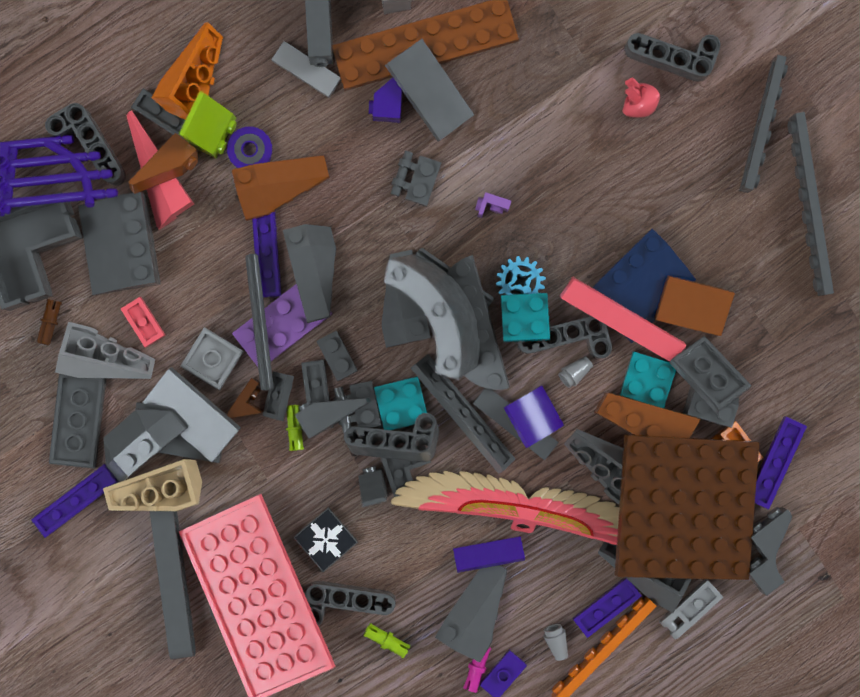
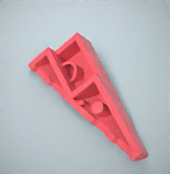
M131 110L126 116L140 168H142L159 149ZM177 178L146 189L155 223L159 230L177 219L176 216L194 205Z

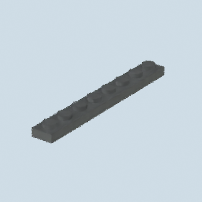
M805 112L795 113L789 118L788 132L792 134L791 152L793 157H796L797 166H795V176L800 182L798 195L804 207L802 220L807 226L806 244L811 250L809 264L811 269H814L813 288L818 296L833 294L834 290Z

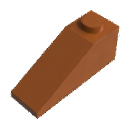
M174 133L129 181L131 191L134 194L180 177L188 170H192L198 163L197 149Z

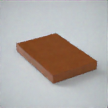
M667 275L654 319L721 336L735 293L722 288Z

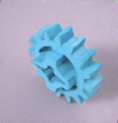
M517 256L514 263L511 259H508L509 266L501 265L500 268L504 272L497 273L496 275L498 278H501V281L496 282V286L502 287L498 292L499 295L503 293L513 295L511 293L513 290L519 291L522 294L539 293L538 289H545V286L540 284V282L544 281L546 277L539 275L543 269L535 268L536 261L530 264L529 257H526L523 262ZM518 266L526 267V268L530 269L531 271H529V272L520 271V269H519ZM510 271L512 278L511 281L508 284H506L505 278L507 273ZM517 276L520 278L529 276L524 282L525 287H522L520 284L513 287L511 285L515 283ZM535 278V288L531 292L530 282Z

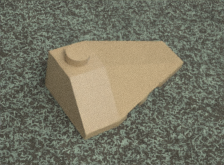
M183 459L105 487L103 490L109 510L180 511L199 504L202 479L197 461Z

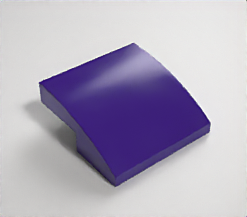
M543 386L532 390L503 407L525 448L564 426Z

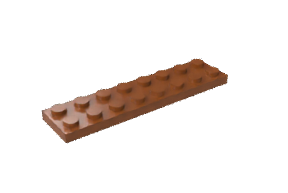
M490 0L332 45L344 91L392 78L385 65L421 39L424 40L434 57L441 64L518 42L519 38L508 0Z

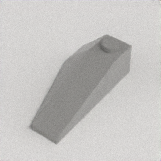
M68 322L59 351L55 373L77 378L151 379L155 359L132 347L125 348L117 344V340L112 337L107 339L99 335L98 330L92 327Z

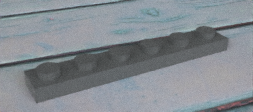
M777 55L771 61L739 189L741 192H751L754 188H757L760 181L758 170L759 166L763 165L766 153L763 150L771 137L769 126L770 122H773L776 117L777 109L774 106L782 93V87H780L781 78L785 77L788 65H785L787 58L785 56Z
M427 354L411 367L412 371L497 473L500 474L515 460L514 456L446 375L435 373L437 364Z

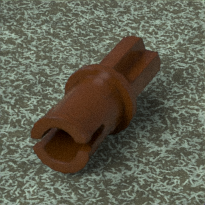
M47 299L43 318H40L42 322L37 337L39 344H51L55 325H58L56 321L62 302L55 301L54 303V300Z

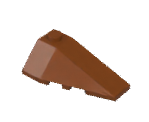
M324 155L252 164L232 169L236 191L246 221L270 215L281 205L288 204L293 201L294 197L304 191H309L330 178Z

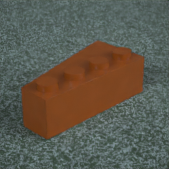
M604 393L594 410V413L634 436L690 438L700 419L611 393Z

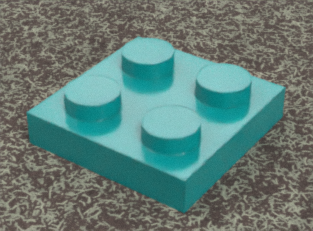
M547 293L501 295L503 342L550 340Z
M632 352L619 395L664 408L676 370L669 362Z
M418 377L374 387L384 430H394L414 425L416 418L420 414L427 413Z

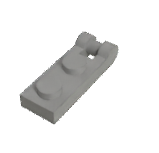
M705 579L678 604L674 613L669 612L659 620V623L671 631L670 635L674 639H678L716 605L723 596ZM678 616L683 621L680 625L674 622Z

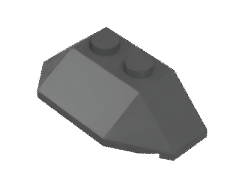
M136 409L103 438L106 467L118 482L125 481L187 429V427L173 410Z

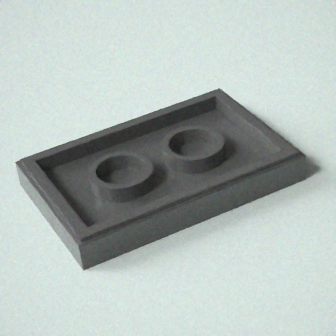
M705 336L670 361L673 368L706 401L716 414L752 386Z

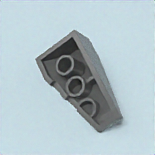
M304 224L283 230L307 323L329 318L336 245L331 227Z
M408 250L390 254L389 259L412 255L413 252ZM386 283L381 324L386 348L431 339L426 314L408 294Z
M604 542L598 554L615 568L617 545ZM625 577L652 602L674 613L692 580L686 578Z

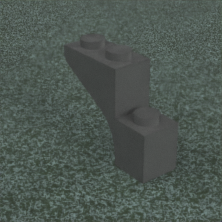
M783 507L774 508L767 514L768 518L763 522L758 521L753 524L752 544L762 557H757L750 561L749 577L759 591L766 596L785 582L777 570L776 555L791 522L792 515L788 509Z

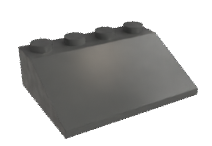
M142 192L136 194L127 193L113 198L94 201L95 206L92 208L86 207L85 204L78 206L93 296L161 285L147 195Z

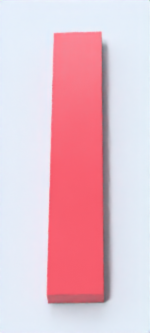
M572 277L560 294L561 299L669 362L686 347L685 342Z

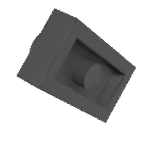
M337 330L316 341L337 381L358 371Z
M273 371L274 388L268 390L263 416L284 421L294 376Z

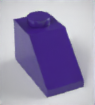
M391 78L374 93V100H369V114H373V121L401 123L403 91L394 78Z

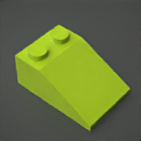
M200 91L179 134L196 149L217 159L219 154H223L227 146L225 140L228 134H232L236 128V117L232 112Z

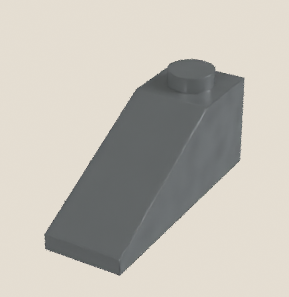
M370 398L322 401L313 404L311 401H308L299 407L300 412L295 414L310 439L372 401Z
M376 466L362 469L363 473L358 476L362 506L366 507L385 502L388 497V491L382 468L376 470Z

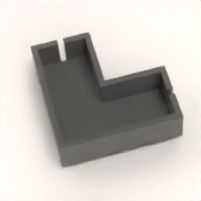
M70 202L11 208V214L0 216V307L2 310L12 311L29 305V302L35 303L53 297L39 253L82 239L76 219L70 217L74 215Z

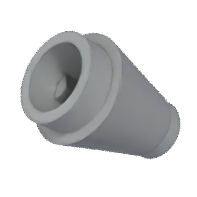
M584 356L561 368V372L558 374L559 378L568 388L576 386L590 371L593 364Z
M553 624L546 627L543 637L555 660L561 661L568 657L565 629L562 628L561 624Z

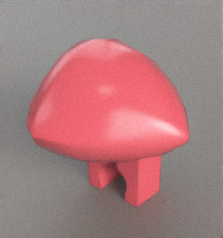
M633 77L626 80L625 84L629 88L625 90L628 96L625 99L622 112L632 118H644L654 113L660 100L658 90L649 84L638 83Z

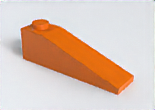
M208 22L204 23L160 80L151 98L165 111L186 120L199 92L201 91L209 95L210 85L214 84L215 78L212 75L214 65L218 63L223 36Z

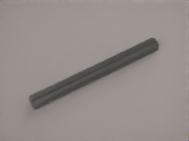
M248 254L245 256L260 387L263 391L272 390L274 385L259 259L257 254Z

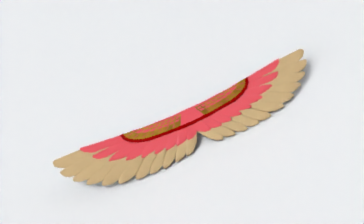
M444 471L443 474L429 473V477L420 476L416 477V481L406 482V487L396 490L395 494L399 496L391 500L392 505L424 511L451 512L513 520L511 529L520 532L532 533L536 525H541L617 545L619 507H615L616 503L608 501L599 502L600 497L587 496L586 493L574 494L573 490L561 492V489L549 490V487H545L536 491L528 499L524 490L515 481L510 483L503 478H499L498 481L491 475L485 477L479 473H473L472 475L471 473L460 471L459 475L453 472ZM525 524L528 525L529 528H520L517 525Z

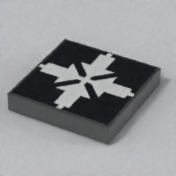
M329 507L293 537L322 572L327 570L358 543V540Z

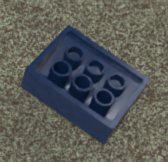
M651 229L591 288L653 323L667 275L695 281L696 278L672 248ZM623 335L630 343L634 342L630 338Z

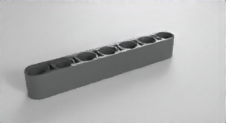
M150 511L169 656L171 660L194 657L196 654L181 536L179 534L177 511Z

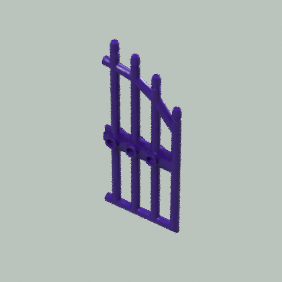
M71 135L0 142V216L11 214L12 207L84 200L85 206L92 208L95 206L94 199L118 196L117 189L93 190L91 180L111 178L113 176L112 170L87 171L81 162L100 159V152H70L61 145L74 143V137ZM47 147L58 154L17 159L18 149ZM71 163L76 170L75 173L15 178L16 168ZM82 181L84 190L80 192L12 198L13 188Z

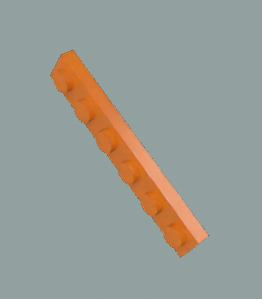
M647 596L644 599L639 598L633 604V610L628 615L624 614L616 622L617 627L612 632L607 631L601 637V643L596 648L592 647L584 655L585 660L580 665H574L568 672L569 676L563 682L559 681L553 687L551 696L570 697L657 606Z

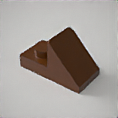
M255 378L249 380L226 414L230 419L263 413L262 410L249 402L251 399L254 401L260 394V381Z

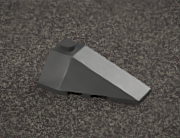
M576 429L565 441L564 445L580 464L588 467L592 472L591 477L595 481L599 480L604 486V492L607 496L620 505L624 448Z
M501 565L479 569L446 617L435 638L454 651L481 662L493 641V630L498 617L497 611L504 589L507 569Z

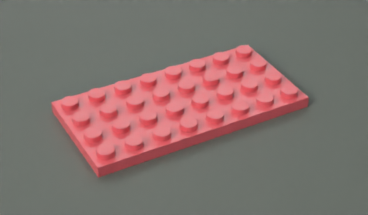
M262 494L179 531L248 697L270 696L335 667V663Z

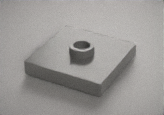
M204 327L180 367L216 389L221 390L244 351Z

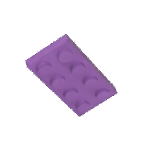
M297 284L264 308L270 360L273 361L326 320L322 319L307 323ZM251 318L232 334L258 367L253 319Z

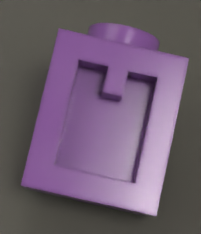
M485 192L484 198L479 197L475 208V210L479 211L477 217L482 218L486 206L490 207V211L502 214L503 211L508 212L511 200Z

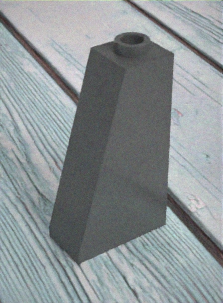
M305 0L310 65L326 67L328 64H333L331 0Z

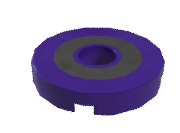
M243 127L231 135L227 143V154L231 163L236 168L267 163L271 160L273 145L269 136L263 130L256 127ZM248 144L256 146V152L251 156L244 153V148Z

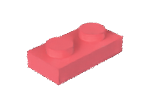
M138 297L121 308V311L145 348L166 336L142 297Z

